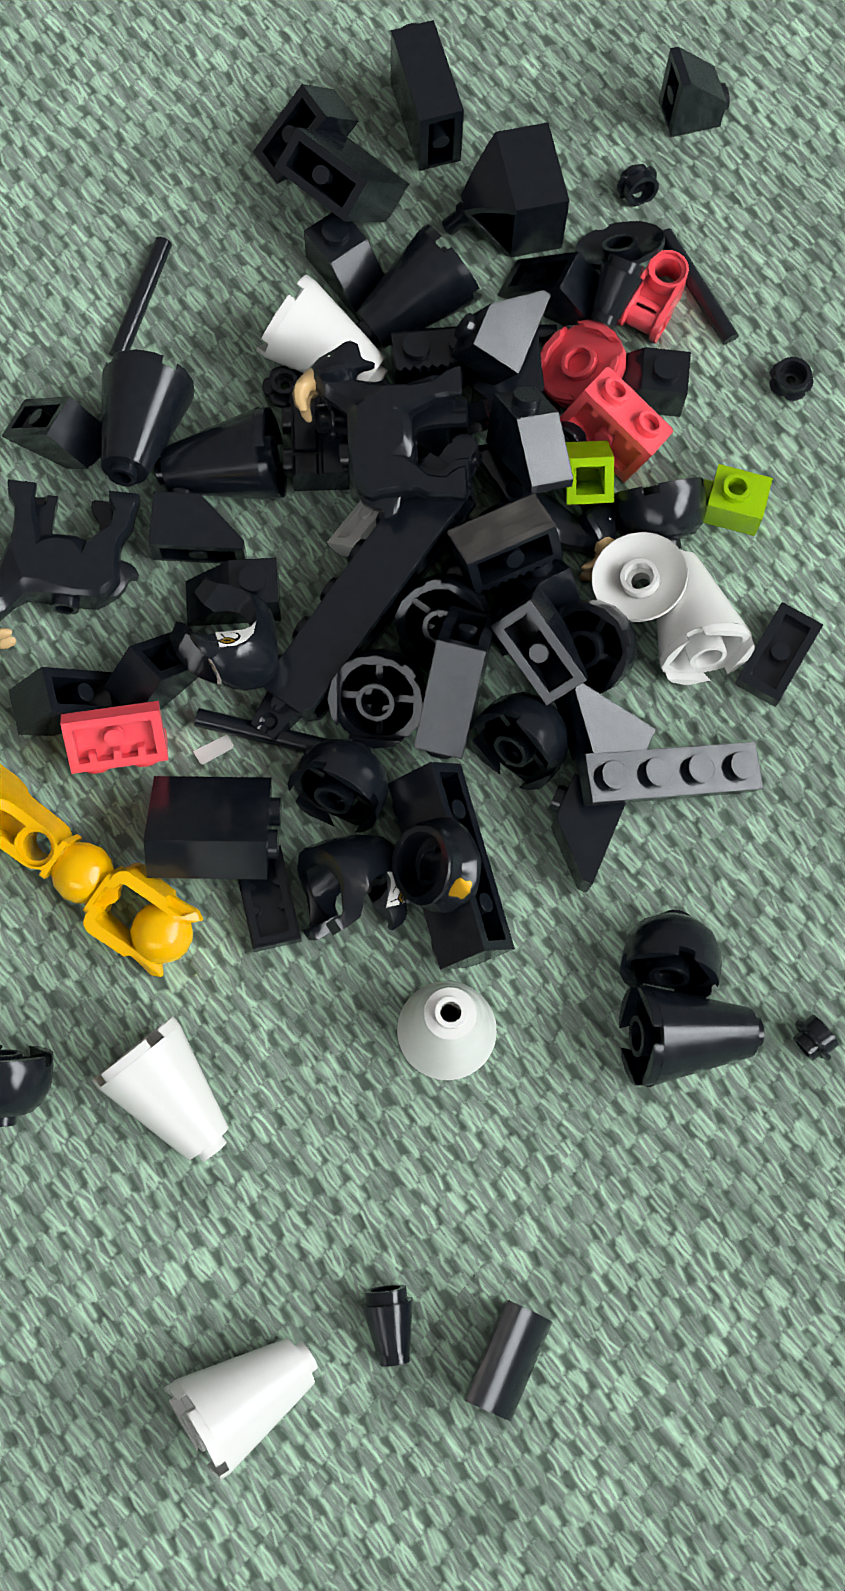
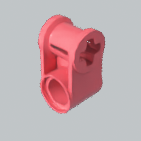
M662 250L650 259L640 277L644 281L622 317L618 320L617 325L623 326L627 324L649 335L650 342L657 343L684 291L689 267L683 255L673 250ZM667 276L672 278L674 282H662L657 277Z

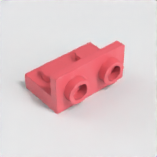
M606 367L560 416L561 422H573L582 428L586 434L587 441L608 440L614 455V474L624 483L673 433L672 427L609 367Z
M159 701L61 714L60 725L71 774L82 772L98 774L110 768L132 765L147 767L157 762L168 760V738L166 729L163 726Z

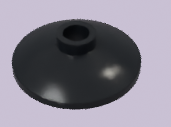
M642 221L617 222L609 224L605 229H595L587 233L578 241L575 252L580 251L592 267L598 270L601 268V263L606 264L610 254L641 264L653 258L662 250L665 244L663 230L652 223Z

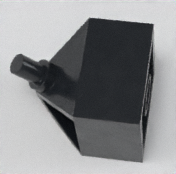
M549 122L494 133L461 193V201L456 204V210L442 220L443 228L448 234L453 235L464 226L472 227L476 225L504 255L510 258L562 248L570 200Z

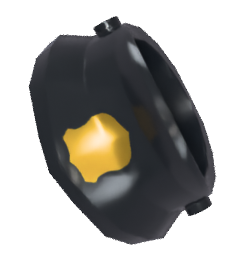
M443 817L417 823L416 826L403 833L392 854V874L395 885L404 896L403 900L406 903L419 905L432 912L450 913L467 903L477 894L480 881L481 856L475 840L466 827L452 817Z

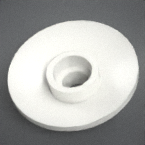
M648 532L627 534L611 542L598 556L592 571V587L596 599L616 606L627 616L630 622L650 621L669 612L682 598L688 581V569L680 549L669 539ZM640 579L650 581V584L645 588L635 589L633 587Z

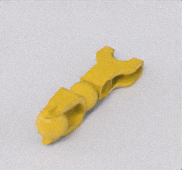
M0 764V849L22 865L30 869L41 870L39 876L43 879L51 876L53 886L62 898L77 904H86L83 909L86 913L83 925L89 934L123 957L131 956L150 975L162 977L164 975L163 964L179 960L188 951L193 938L191 923L203 921L200 911L178 898L176 890L161 878H147L146 865L142 863H133L127 867L120 866L114 869L112 859L102 847L92 843L80 842L82 840L80 835L76 834L73 836L65 822L34 799L22 780ZM38 832L45 834L51 843L49 854L42 852L38 847ZM123 885H126L151 902V904L145 905L136 914L131 930L113 916L110 911L112 904L120 899Z

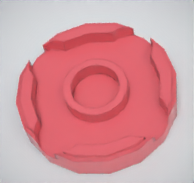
M592 320L577 321L579 325L572 326L569 329L566 326L559 329L543 345L540 355L544 393L562 408L568 409L606 367L611 368L621 379L623 378L626 371V351L617 334L602 322Z

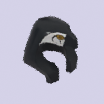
M206 577L194 591L202 604L214 612L231 611L238 613L247 620L250 626L241 630L199 634L197 632L192 633L185 623L176 621L169 637L175 655L192 674L209 683L243 691L264 687L274 678L279 663L276 626L270 607L266 601L251 592L231 585L216 583L215 580Z
M359 834L336 837L306 847L298 854L297 870L306 894L310 916L309 926L302 931L308 940H319L330 932L332 935H335L361 917L366 894H368L375 910L388 921L387 928L389 930L396 929L406 920L407 904L403 900L404 896L396 887L392 874V854L395 847L385 837ZM341 893L343 911L338 916L335 904L337 896Z

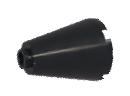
M429 224L419 229L356 311V315L360 320L356 324L357 327L374 345L378 342L383 349L391 345V332L425 329L475 304L482 298V294L477 292L480 288L467 266L452 247L449 249L445 246L440 248L436 244V241L442 235Z
M138 349L119 351L113 355L111 362H106L102 372L101 469L113 483L120 486H133L147 479L194 397V382L188 372L178 363L176 370L163 364L164 356L155 352Z
M256 407L167 445L154 465L158 483L161 486L166 485L167 490L171 488H184L202 496L271 501L284 498L287 492V477H284L283 463L280 464L278 445L283 444V440L272 409L270 407Z
M647 985L627 989L621 1004L619 1028L629 1026L631 1050L621 1048V1057L625 1072L631 1083L635 1086L651 1087L751 1058L756 1054L758 1047L762 1046L764 1042L763 1022L759 1017H756V1014L750 1007Z

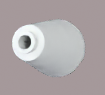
M308 275L303 276L297 283L303 289H301L296 299L291 295L286 297L261 338L266 343L257 347L256 351L263 355L264 358L304 373L319 357L332 351L342 343L351 340L358 344L363 359L375 363L374 369L359 374L357 380L382 381L388 372L387 369L381 366L386 357L315 279Z
M680 550L686 561L688 581L685 592L675 607L663 616L656 618L659 663L669 681L682 685H692L710 681L704 672L724 667L727 674L737 670L749 660L755 647L751 631L698 556L693 552Z
M453 981L435 982L417 990L404 1004L397 1026L398 1042L406 1060L422 1074L437 1080H457L476 1072L492 1053L497 1033L493 1011L484 997L473 988ZM450 1016L455 1018L457 1021L446 1022L442 1019V1017Z
M174 1016L149 1033L125 1052L111 1067L108 1066L92 1080L99 1090L188 1161L198 1155L202 1162H204L227 1143L222 1135L229 1127L181 1025Z
M286 1338L175 1379L165 1386L164 1389L165 1392L173 1397L169 1402L196 1451L198 1447L202 1452L207 1450L212 1462L206 1466L217 1480H222L231 1474L315 1384L312 1372L317 1370L318 1366L311 1352L302 1341L294 1345L290 1339Z

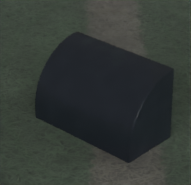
M505 1300L463 1399L494 1415L512 1421L553 1322L521 1305Z

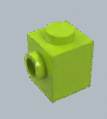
M608 440L565 442L573 474L572 487L562 488L566 504L614 503V455Z
M718 464L713 479L704 478L703 480L707 501V511L703 523L755 536L763 520L773 478Z

